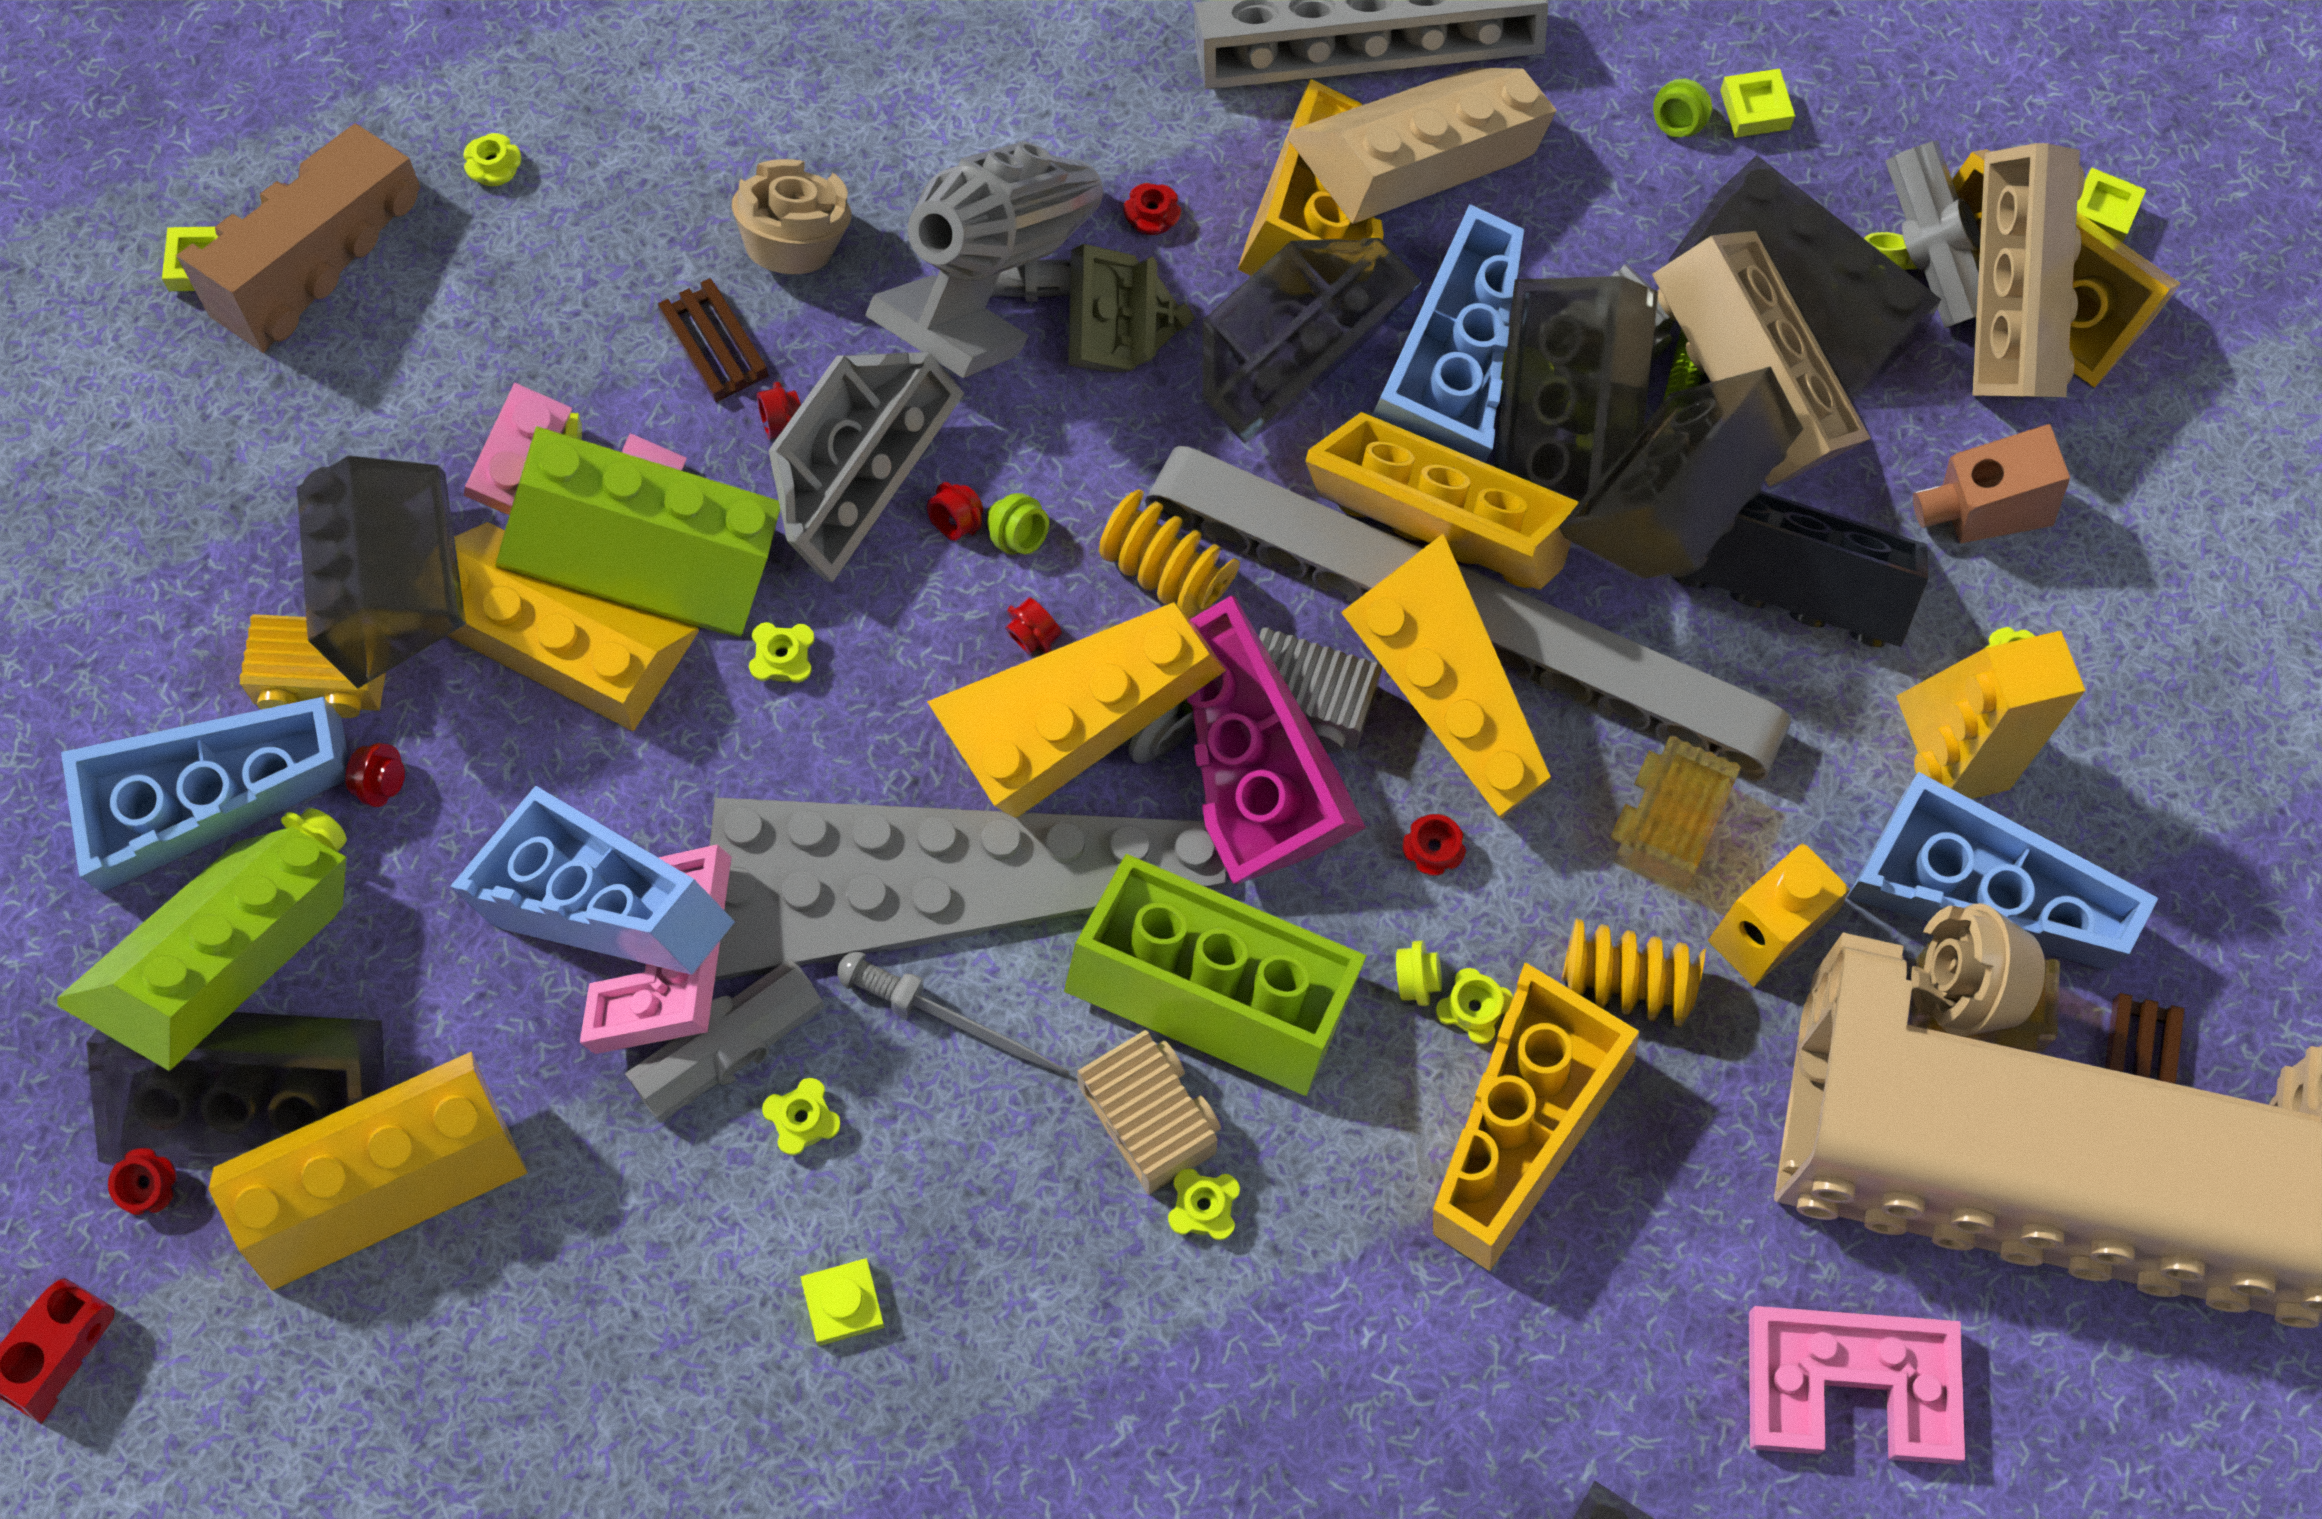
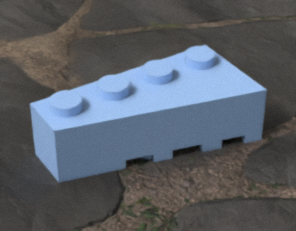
M1469 204L1372 414L1373 417L1481 462H1486L1493 450L1495 429L1493 428L1496 408L1500 402L1503 381L1500 379L1504 352L1508 346L1510 332L1508 324L1511 303L1515 296L1524 234L1523 228Z
M324 697L61 752L79 877L103 893L344 782L349 758L342 718Z
M1920 772L1916 774L1902 795L1847 896L1851 900L1930 921L1937 912L1950 905L1965 908L1972 904H1986L2033 935L2039 942L2043 953L2110 971L2130 954L2158 900L2156 896Z
M537 786L531 790L450 886L486 921L503 930L691 975L735 923L695 879Z

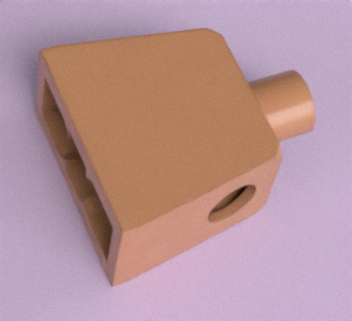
M2051 424L1971 448L1950 457L1943 485L1913 493V506L1919 525L1925 528L1952 521L1959 543L2054 526L2070 481V476Z

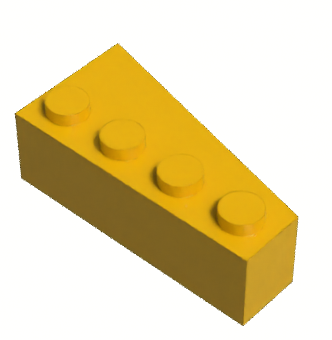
M1443 533L1341 613L1495 813L1502 819L1552 780Z
M1173 602L929 700L927 703L993 805L1010 816L1018 818L1226 670L1192 620Z
M2060 630L1984 648L1898 694L1896 697L1918 752L1914 759L1916 774L1920 772L1970 799L2010 790L2086 690L2063 633Z
M1525 962L1510 1008L1505 1014L1497 1035V1042L1486 1072L1483 1073L1476 1091L1475 1101L1466 1126L1461 1132L1433 1207V1235L1488 1271H1491L1634 1063L1639 1031Z

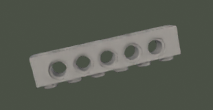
M1211 0L1194 2L1195 49L1205 90L1545 54L1548 1Z

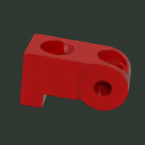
M67 1278L57 1280L50 1285L0 1343V1399L39 1424H42L59 1401L56 1397L82 1365V1359L91 1352L113 1321L115 1315L114 1307Z

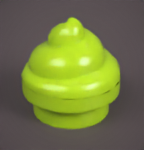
M1686 78L1674 79L1665 84L1654 99L1653 112L1656 124L1664 133L1672 137L1693 136L1699 133L1710 119L1712 113L1711 97L1706 89L1696 81Z
M1022 492L1012 493L996 501L988 508L987 527L995 547L1010 555L1017 553L1026 555L1036 551L1044 542L1049 530V517L1037 499Z

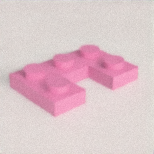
M514 382L465 485L463 496L510 515L536 426L562 434L570 418L572 407ZM631 433L621 451L681 471L687 460L682 455Z
M718 844L659 857V859L695 879L723 910L725 909L732 857ZM720 941L692 975L646 964L645 972L589 983L580 1043L594 1054L708 1032Z
M1754 1306L1749 1311L1750 1449L1820 1454L1825 1451V1385L1887 1390L1888 1460L1954 1465L1965 1461L1960 1321Z

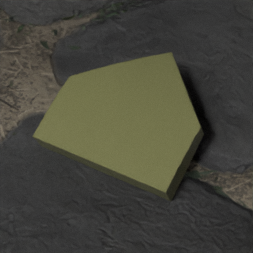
M1082 244L1071 250L1069 366L1103 372L1132 371L1137 365L1151 360L1156 355L1155 352L1175 333L1186 328L1196 318L1186 303L1181 305L1176 303L1157 276L1158 263L1153 256L1139 262L1135 255L1089 244Z

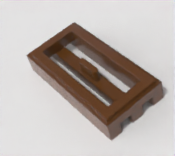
M709 278L700 282L701 290L692 293L691 289L688 288L679 293L680 300L671 304L670 300L666 299L658 303V307L663 319L716 403L769 377L765 363L715 283ZM709 302L751 369L750 371L742 373L700 306L701 304ZM687 311L689 312L730 381L721 385L679 315Z
M2119 993L2113 999L2104 1068L2123 1072L2130 1015L2140 1017L2133 1075L2150 1077L2156 1021L2162 1022L2164 1024L2157 1080L2176 1084L2185 1008L2171 1005L2166 1009L2158 1007L2159 1002L2145 999L2140 1003L2132 1001V995Z

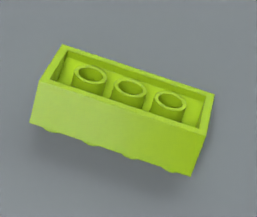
M536 426L495 567L718 633L741 637L768 558L780 513L779 500Z
M294 827L237 841L57 997V1006L170 1071L334 919L343 906L346 856Z
M1125 854L1075 942L1064 992L1307 1096L1330 1047L1367 955L1141 859Z

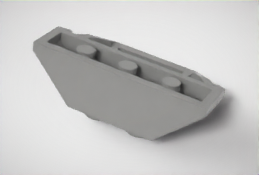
M930 352L836 356L768 450L787 542L826 582H833L965 394Z

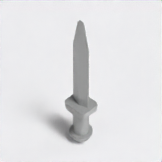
M862 952L847 954L838 965V978L844 987L850 989L854 984L890 1001L893 1012L901 1018L907 1020L915 1006L1018 1057L1061 1074H1069V1071L1027 1046L920 995L924 988V979L917 975L907 973L900 978L892 973L890 974V972L865 961L866 954Z

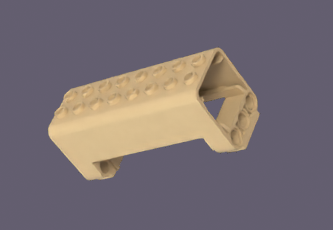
M1848 933L1841 934L1812 975L1810 992L1807 995L1802 1010L1774 1193L1775 1202L1797 1207V1212L1811 1218L1832 1220L1843 1217L1864 1222V1226L1867 1229L1881 1234L1902 1235L1909 1232L1931 1237L1934 1244L1947 1249L1971 1250L1975 1247L2000 1253V1257L2003 1260L2018 1265L2037 1266L2042 1263L2067 1268L2070 1275L2084 1280L2108 1281L2116 1279L2137 1284L2139 1291L2154 1296L2175 1297L2182 1294L2204 1299L2207 1306L2220 1311L2240 1313L2252 1310L2274 1315L2275 1321L2286 1326L2297 1328H2315L2319 1326V1323L2322 1322V1045L2319 1047L2310 1046L2306 1050L2304 1059L2293 1067L2284 1066L2281 1069L2280 1077L2277 1079L2276 1095L2268 1105L1908 1025L1907 1022L1913 981L1906 980L1907 963L1903 959L1904 956H1902L1904 946Z

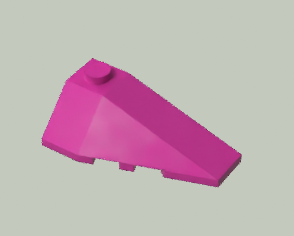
M1231 595L1191 618L1226 670L1189 696L1187 701L1192 704L1197 737V745H1194L1196 765L1201 767L1206 804H1202L1205 827L1232 883L1240 884L1301 862L1365 829L1366 827L1337 769L1236 597Z

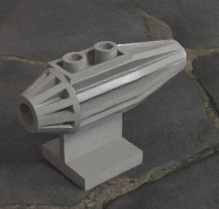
M1025 141L961 158L958 166L939 172L926 184L908 222V237L913 250L921 259L940 269L938 276L931 275L874 294L865 316L921 352H930L938 363L962 378L1015 358L1023 349L1029 335L986 309L999 275L1003 271L1048 256L1098 209L1103 198V186L1099 174L1086 162L1051 156L1042 147Z

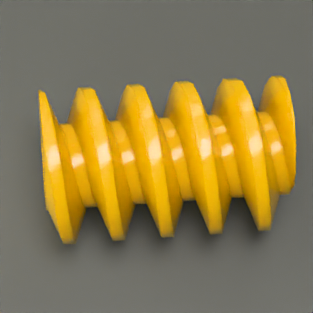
M1137 489L1126 496L1112 513L1100 540L1099 553L1106 561L1114 562L1119 560L1118 566L1123 574L1127 576L1138 574L1139 586L1149 591L1158 588L1157 596L1162 603L1170 604L1177 602L1179 608L1191 619L1208 609L1222 596L1235 578L1240 568V561L1233 558L1222 568H1218L1216 563L1221 553L1220 546L1213 544L1202 554H1199L1196 550L1202 533L1198 530H1193L1182 540L1177 538L1182 525V519L1179 516H1173L1161 526L1158 524V520L1163 511V505L1155 501L1142 512L1138 508L1144 497V491Z
M1576 918L1568 943L1561 982H1568V988L1581 996L1588 987L1593 988L1596 1005L1604 1009L1613 993L1619 994L1623 1015L1629 1016L1639 999L1645 1000L1648 1020L1653 1022L1656 1021L1665 1005L1671 1006L1674 1026L1681 1028L1695 1005L1704 968L1706 948L1702 949L1693 964L1690 963L1689 948L1686 943L1682 942L1677 943L1669 956L1664 958L1663 943L1660 937H1651L1643 950L1638 952L1637 938L1634 931H1625L1616 946H1612L1611 932L1608 925L1601 924L1591 939L1586 940L1584 922L1582 919Z

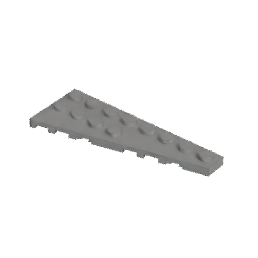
M715 798L710 846L718 844L732 857L724 911L735 921L720 940L715 981L757 974V976L768 974L789 958L798 966L817 962L824 964L840 961L841 958L852 952L866 954L887 949L894 951L980 935L981 932L1017 925L1024 927L1040 924L1044 920L1082 913L1084 915L1092 914L1125 854H1129L1214 891L1225 889L1226 868L1212 842L1204 821L1023 813L1018 818H1014L1003 811Z

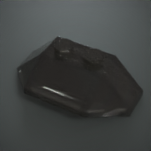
M1362 238L1361 241L1342 239L1290 241L1203 319L1202 400L1244 444L1283 419L1360 349L1415 291L1422 281L1380 238Z

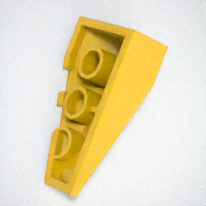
M1313 79L1309 80L1250 229L1237 270L1254 277L1261 283L1271 285L1290 295L1370 279L1376 266L1384 236L1382 220L1375 219V216L1352 224L1287 139L1290 130L1362 106V103Z

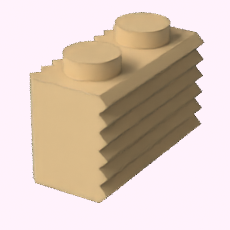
M1144 1030L1077 1071L1079 1089L1149 1196L1173 1181L1181 1170L1192 1169L1215 1155L1218 1143L1215 1133L1221 1130V1126L1214 1111L1204 1097L1199 1095L1192 1099L1188 1095L1186 1088L1181 1084L1179 1078L1185 1075V1071L1171 1046L1166 1041L1156 1044L1149 1032Z

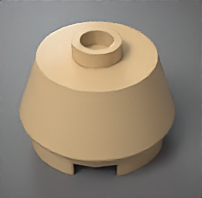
M777 159L757 164L755 176L746 181L740 179L739 190L732 199V211L746 252L756 264L778 273L805 274L816 271L829 262L852 216L850 206L847 203L848 192L846 185L836 174L832 173L828 180L818 175L804 172L805 161Z
M1972 904L1965 908L1950 905L1937 912L1923 931L1925 934L1933 935L1927 950L1924 968L1912 966L1911 981H1913L1912 995L1918 1012L1922 1015L1932 1016L1939 1023L1938 1025H1941L1949 1034L1962 1037L2012 1028L2023 1023L2035 1009L2044 984L2045 961L2042 948L2037 939L1986 904Z

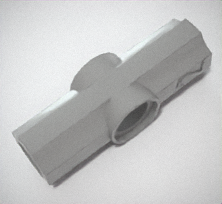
M1931 141L1896 154L1885 161L1906 218L1902 223V233L1906 249L1914 265L1919 270H1924L1945 329L1976 318L1979 255L1977 249L1980 248V232L1969 205L1965 200L1958 198L1939 141Z
M789 958L734 998L721 996L712 1000L708 1032L675 1038L626 1072L625 1075L659 1123H662L718 1082L722 1085L733 1083L737 1080L733 1074L754 1060L757 1065L760 1064L768 1055L769 1046L825 1008L823 1001L801 968Z

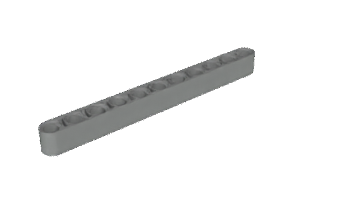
M1178 446L1172 450L1145 499L1147 507L1156 501L1163 505V513L1172 517L1179 516L1182 519L1181 527L1189 531L1198 530L1202 533L1203 537L1214 542L1219 537L1237 546L1234 551L1268 566L1275 562L1292 570L1291 576L1324 591L1329 586L1348 595L1346 600L1351 603L1355 602L1422 550V548L1187 446ZM1458 565L1500 663L1518 670L1516 676L1549 691H1553L1554 687H1557L1575 695L1574 702L1608 717L1613 712L1633 721L1630 727L1666 743L1669 742L1670 738L1691 747L1689 753L1726 769L1728 764L1746 771L1749 773L1747 779L1761 781L1768 777L1791 725L1789 715L1781 707Z

